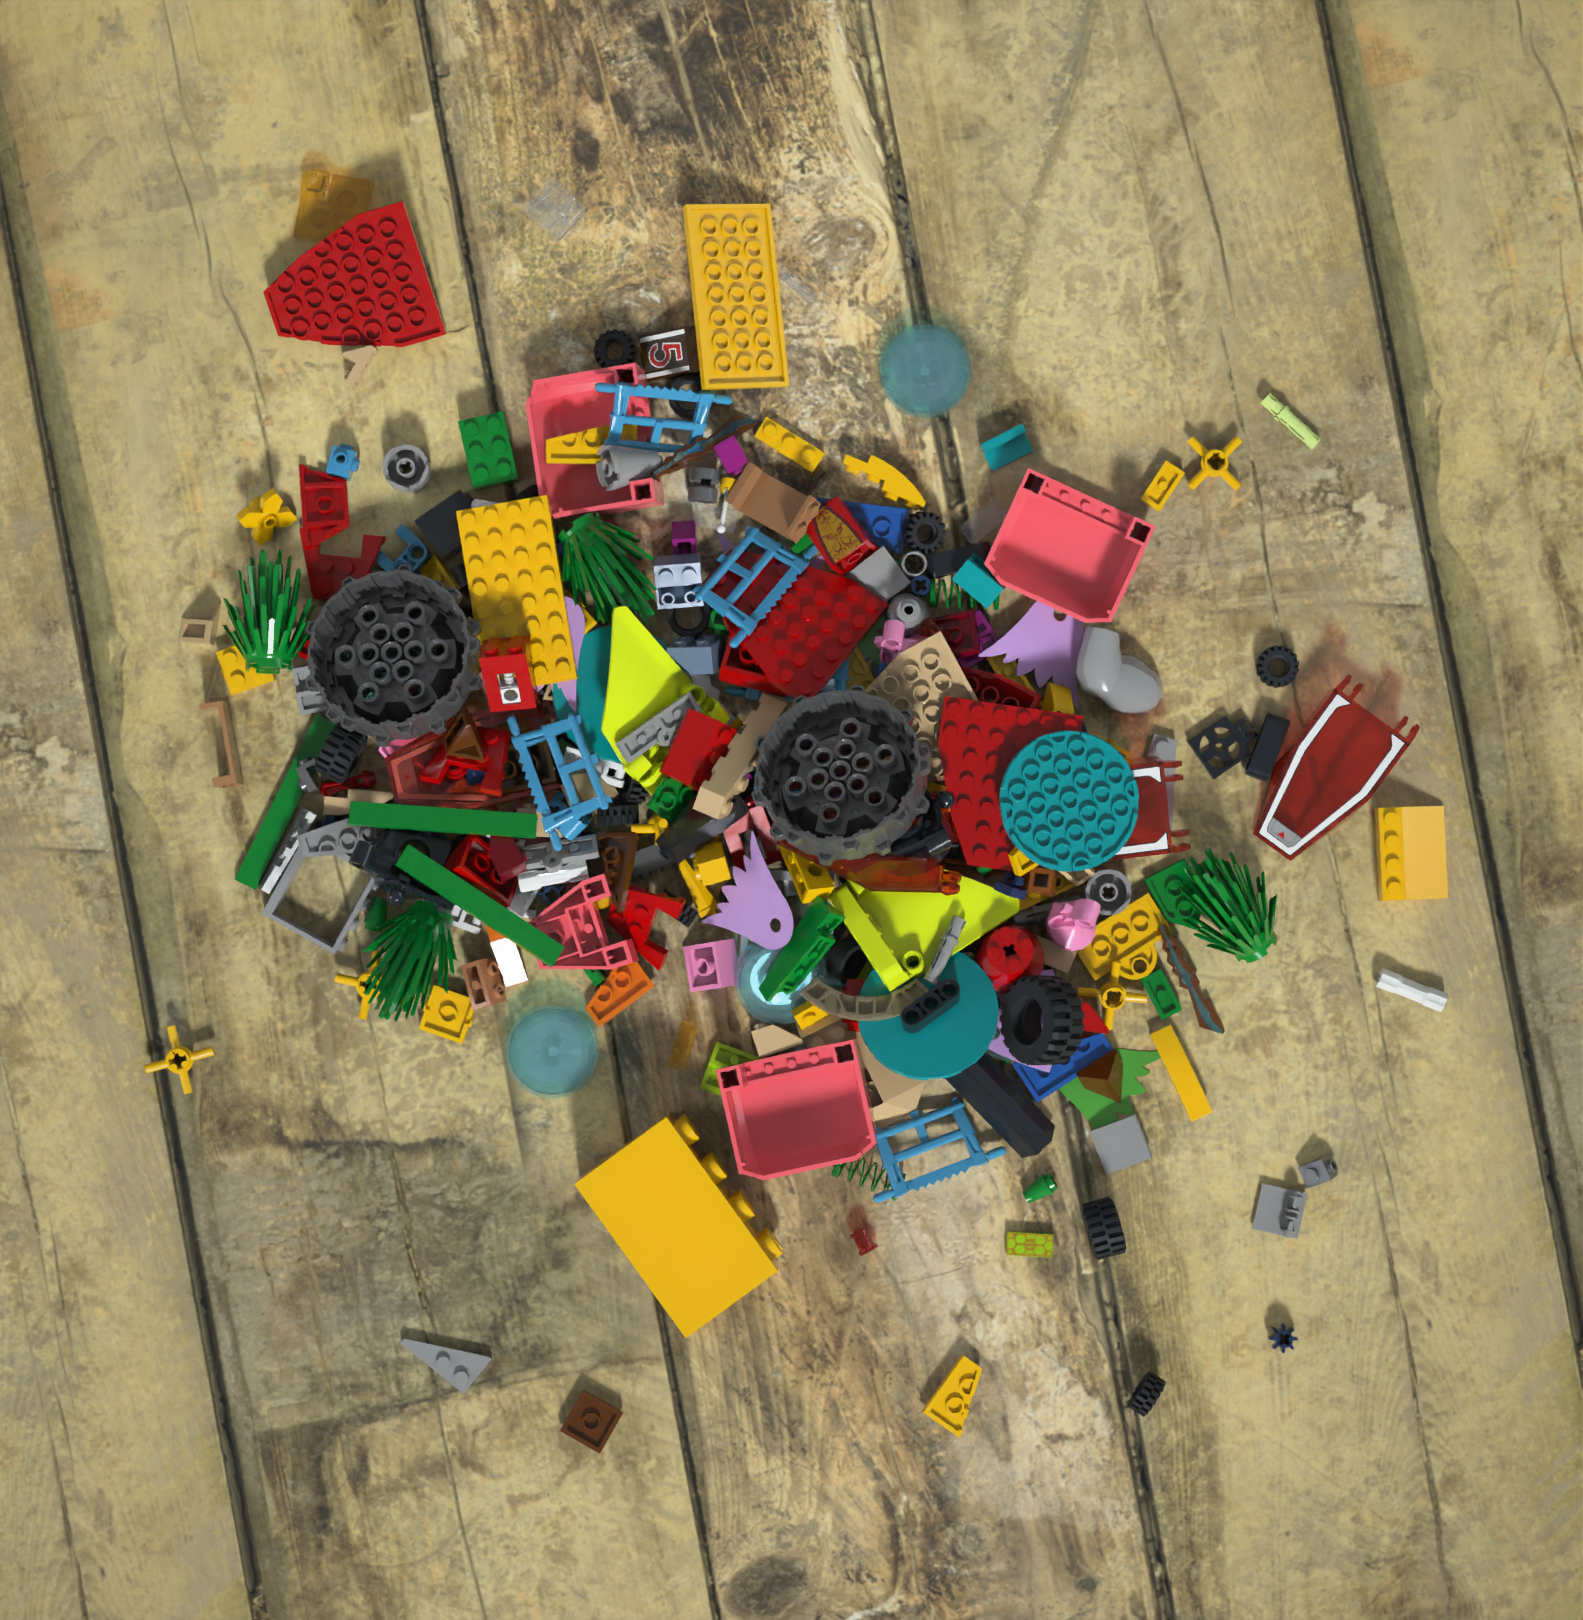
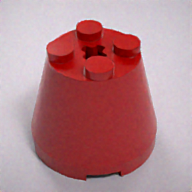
M1003 924L981 937L975 950L974 961L987 974L995 991L1006 994L1008 990H1011L1010 986L1019 978L1029 975H1041L1044 966V951L1038 938L1027 928L1015 924ZM1014 948L1015 955L1006 957L1005 954L1011 952Z

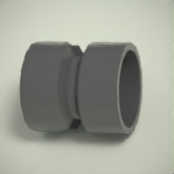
M691 467L689 481L692 483V486L688 488L687 500L696 503L716 504L718 490L715 488V485L719 484L720 470ZM701 481L707 482V486L700 485Z

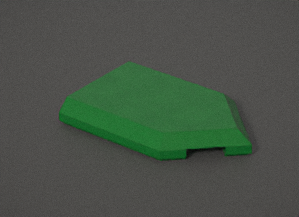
M664 777L647 803V806L671 824L699 791L693 790L670 777Z
M1183 858L1144 878L1165 920L1196 930L1182 921L1187 919L1198 925L1197 922L1192 920L1191 916H1196L1200 919L1201 913L1187 901V897L1179 888H1184L1186 891L1187 888L1192 889L1204 901L1190 882L1192 881L1183 869V865H1185L1193 874L1186 859Z

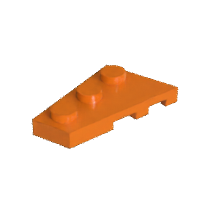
M637 961L612 969L611 974L585 1007L599 1028L655 987Z

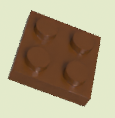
M583 1389L560 1431L600 1454L620 1420L623 1411Z

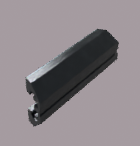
M985 1053L975 1064L964 1069L961 1073L945 1078L1022 1158L1038 1155L1052 1141L1055 1125Z

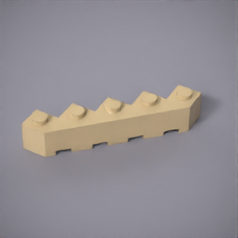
M770 693L762 694L757 711L751 710L743 722L744 728L742 733L735 734L728 745L726 757L721 756L712 769L713 774L710 781L705 780L701 785L693 809L716 819L724 818L730 814L733 807L731 802L733 795L741 794L745 791L749 779H747L748 773L756 770V763L760 754L754 746L757 738L766 736L775 721L784 712L786 713L793 707L794 701Z

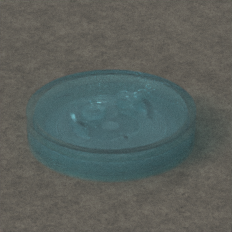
M917 324L901 330L888 342L880 359L879 380L886 398L899 411L917 418L937 417L952 410L964 397L971 379V360L965 345L954 333L938 325Z
M755 942L751 943L740 955L734 971V984L740 1003L750 1015L760 1021L770 1024L796 1022L791 1010L807 1002L800 995V991L815 977H818L828 985V971L823 957L794 992L786 995L782 991L776 994L772 1001L767 1002L760 993L759 986L784 947L771 950Z
M545 1005L525 1013L512 1027L506 1043L507 1065L514 1079L528 1092L545 1098L564 1097L579 1090L590 1080L599 1060V1041L591 1023L578 1011L562 1005Z

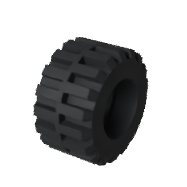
M341 722L337 723L320 750L315 763V771L339 784L344 782L359 761L367 744L368 735H363L355 730L350 732L341 726Z
M1105 1197L1082 1204L1083 1221L1096 1259L1101 1260L1125 1253L1126 1242L1114 1201L1110 1197Z

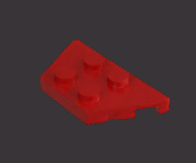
M299 464L304 548L309 550L350 527L347 481L338 477H331L328 473L311 470L306 465Z

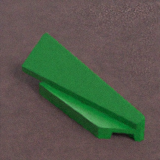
M817 896L789 942L785 945L759 986V991L767 1002L772 1001L773 997L782 991L786 995L794 992L836 941L830 933L846 917L822 897Z

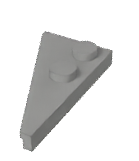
M404 1338L401 1341L403 1346L463 1394L492 1359L489 1355L457 1350L452 1347L420 1342L415 1339Z

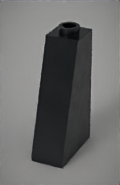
M696 795L656 839V843L660 848L659 853L667 860L672 859L681 863L749 812L742 797L733 795L731 801L733 807L730 814L724 818L716 819L693 809L697 798Z

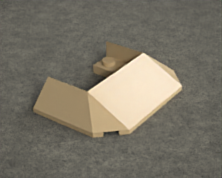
M829 1014L802 1030L793 1016L800 1038H803L807 1048L857 1038L861 1057L873 1080L867 1083L876 1128H883L908 1116L910 1112L916 1111L926 1080L907 1078L883 1066L870 1052L867 1045H865L861 1033L847 1031V1023H842V1018Z

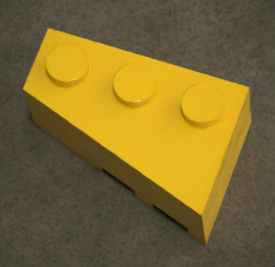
M718 835L697 850L695 857H692L697 881L702 880L704 886L731 879L721 838Z

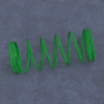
M930 579V608H937L943 583L946 607L949 609L955 584L954 581L951 587L949 602L944 579L940 582L937 600L935 601V579ZM956 583L959 608L962 609L965 590L963 589L962 600L960 602L959 585ZM1000 594L993 601L994 611L999 610ZM970 595L971 608L974 609L976 599L974 598L973 602V598Z
M863 1157L859 1161L852 1175L851 1171L854 1161H851L847 1178L848 1183L852 1180L858 1167L864 1160L862 1173L859 1181V1187H861L864 1184L867 1176L869 1175L870 1171L875 1165V1171L871 1185V1192L874 1191L879 1180L886 1171V1168L883 1169L874 1185L878 1167L877 1162H874L871 1165L862 1181L866 1164L865 1157ZM846 1163L843 1164L840 1171L841 1164L834 1165L831 1176L838 1178ZM902 1172L901 1174L905 1180L906 1173ZM886 1174V1179H885V1184H884L883 1191H885L886 1185H887V1181H888V1175H887V1174Z

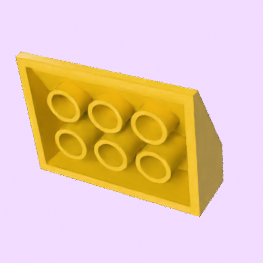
M1444 806L1374 809L1378 901L1448 898Z

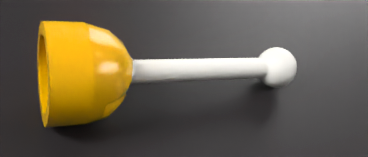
M722 477L720 480V490L725 497L720 524L716 528L718 533H724L726 530L724 523L728 503L725 499L737 482L733 478Z

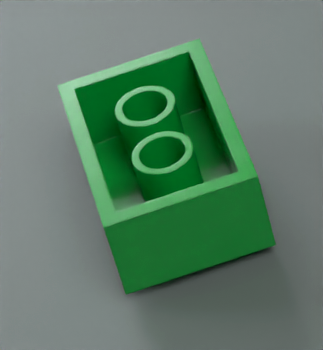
M503 411L458 421L471 482L475 492L520 482L506 416Z

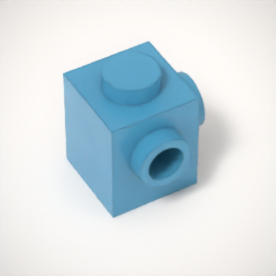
M342 443L340 447L333 445L326 473L351 481L353 471L357 472L360 464L358 454L353 451L354 447Z

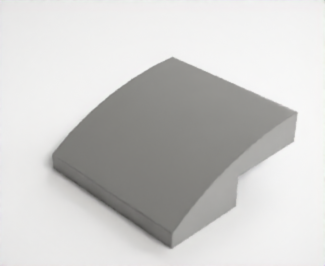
M884 546L847 574L851 580L884 602H888L911 584Z
M308 664L292 667L300 715L326 711L329 705L322 698V694L320 692H310L306 686L305 679L310 675Z
M1136 1114L1089 1131L1106 1175L1153 1157Z

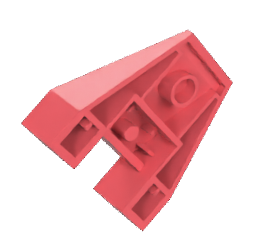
M606 873L581 881L528 922L565 947L552 967L537 959L540 969H615L639 961L632 939L612 945L609 943L596 903L613 895Z

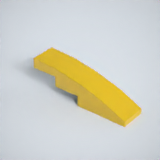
M1168 1025L1151 1033L1150 1037L1191 1122L1212 1113L1207 1098L1172 1026Z

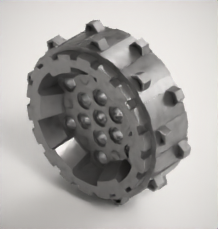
M400 564L394 571H378L367 574L360 579L348 576L342 580L341 590L327 601L318 619L308 621L305 631L311 636L310 645H308V669L310 670V675L305 679V683L310 692H320L322 694V698L329 705L325 715L333 724L341 722V726L350 732L355 730L363 735L372 736L380 747H388L391 741L417 738L430 731L437 735L446 731V721L453 715H456L463 707L470 692L480 690L483 682L481 677L477 675L481 642L477 636L481 633L482 628L477 619H467L459 604L463 596L456 587L446 589L445 584L438 580L434 581L424 575L414 574L409 564ZM422 612L420 617L412 619L414 613ZM376 615L373 621L366 622L367 619ZM404 632H410L407 638L401 639V635ZM387 633L385 639L378 640V637L381 634ZM445 649L442 655L435 656L437 650ZM422 650L418 657H412L415 651ZM398 652L397 657L389 659L391 653ZM376 653L372 660H366L369 654ZM347 655H352L351 660L343 662ZM410 670L408 676L401 677L403 671ZM381 672H387L384 678L378 679V675ZM422 689L419 695L412 696L414 690ZM375 692L373 698L366 699L368 693Z
M853 685L847 691L833 690L822 692L811 698L803 695L796 697L793 707L786 713L784 712L775 721L766 736L758 737L754 745L760 754L756 763V776L754 780L756 790L751 795L755 805L766 807L771 820H773L769 830L776 841L786 839L787 843L795 846L797 849L809 855L818 856L820 864L831 866L837 859H859L874 852L884 856L891 852V843L901 837L911 827L916 816L927 813L930 806L929 800L925 797V791H927V774L931 773L929 759L932 757L928 744L918 742L915 732L911 728L914 716L909 709L898 710L886 700L876 695L866 694L862 685ZM852 751L849 755L843 756L844 752ZM891 756L889 760L882 761L884 757ZM829 759L827 763L821 764L822 760ZM869 764L867 768L859 769L862 765ZM846 772V775L837 777L838 774ZM824 780L822 784L815 785L817 781ZM857 786H864L861 790H854ZM802 788L800 792L793 793L795 789ZM835 794H841L838 798H832ZM875 799H881L879 803L872 804ZM836 815L834 819L827 820L829 816Z

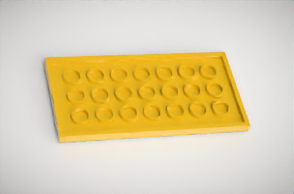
M770 204L684 205L683 216L702 390L779 388L789 386Z
M548 495L456 511L473 618L479 621L482 628L481 633L477 636L481 645L484 644V640L494 637L507 638L516 635H530L532 641L530 657L536 686L578 679Z

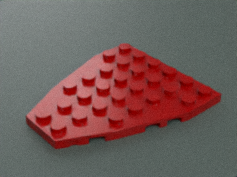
M404 200L357 214L300 255L263 292L277 334L281 337L316 341L326 345L405 347L446 335L447 333Z
M730 549L725 556L727 557L733 549ZM743 552L735 563L750 570L762 554ZM773 556L733 606L750 617L790 567ZM720 563L717 564V566L713 569V571H712V572L708 575V577L703 581V585H704L705 582L710 578V576L716 571V569L721 565ZM808 566L801 574L796 575L797 581L791 582L792 587L786 588V593L781 595V599L776 601V605L770 607L771 612L765 613L766 618L760 619L757 622V626L750 636L746 634L740 646L748 651L755 665H759L769 683L793 699L800 695L811 698L822 691L887 610L888 604L849 578ZM728 570L711 591L725 600L743 577ZM726 616L723 617L726 628L734 637L741 629Z
M944 696L938 746L946 790L951 791L955 796V803L950 808V813L967 865L1013 871L1008 854L1015 846L1004 829L999 812V790L1005 770L1013 757L1025 745L1038 737L1057 731L1082 732L1084 716Z

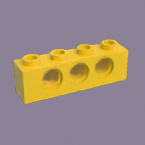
M781 840L776 841L802 904L812 903L817 896L827 901L834 889V881L830 877L826 865H821L819 861L781 843Z

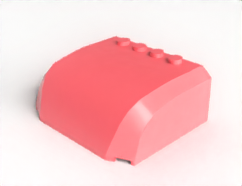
M630 363L533 380V387L526 402L527 419L539 496L548 495L553 518L576 519L591 512L593 515L597 512L601 516L664 505L662 478L660 477L655 480L656 475L646 479L629 481L630 485L613 491H606L607 487H602L599 482L596 464H545L546 439L610 424V412H613L615 392H598L595 390L596 383L602 382L616 385V382L619 381L629 383L631 386H637L639 383L643 387L647 385L644 369L638 364ZM629 396L626 415L652 417L650 397ZM637 425V441L649 442L653 427Z
M1028 468L984 564L1001 585L1084 623L1111 622L1156 526Z
M857 1038L735 1064L716 1070L739 1174L768 1180L855 1161L877 1144L875 1119Z

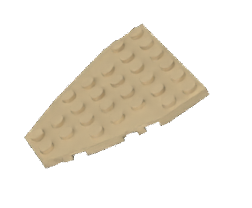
M939 631L899 653L865 690L866 694L876 695L889 702L891 706L898 710L908 708L913 714L914 721L911 728L914 730L918 742L928 744L932 757L929 759L931 773L927 774V782L944 780L938 746L944 696L979 701L945 637ZM852 751L844 752L843 756L849 755ZM891 756L884 757L882 761L889 760ZM864 764L859 769H865L869 764Z

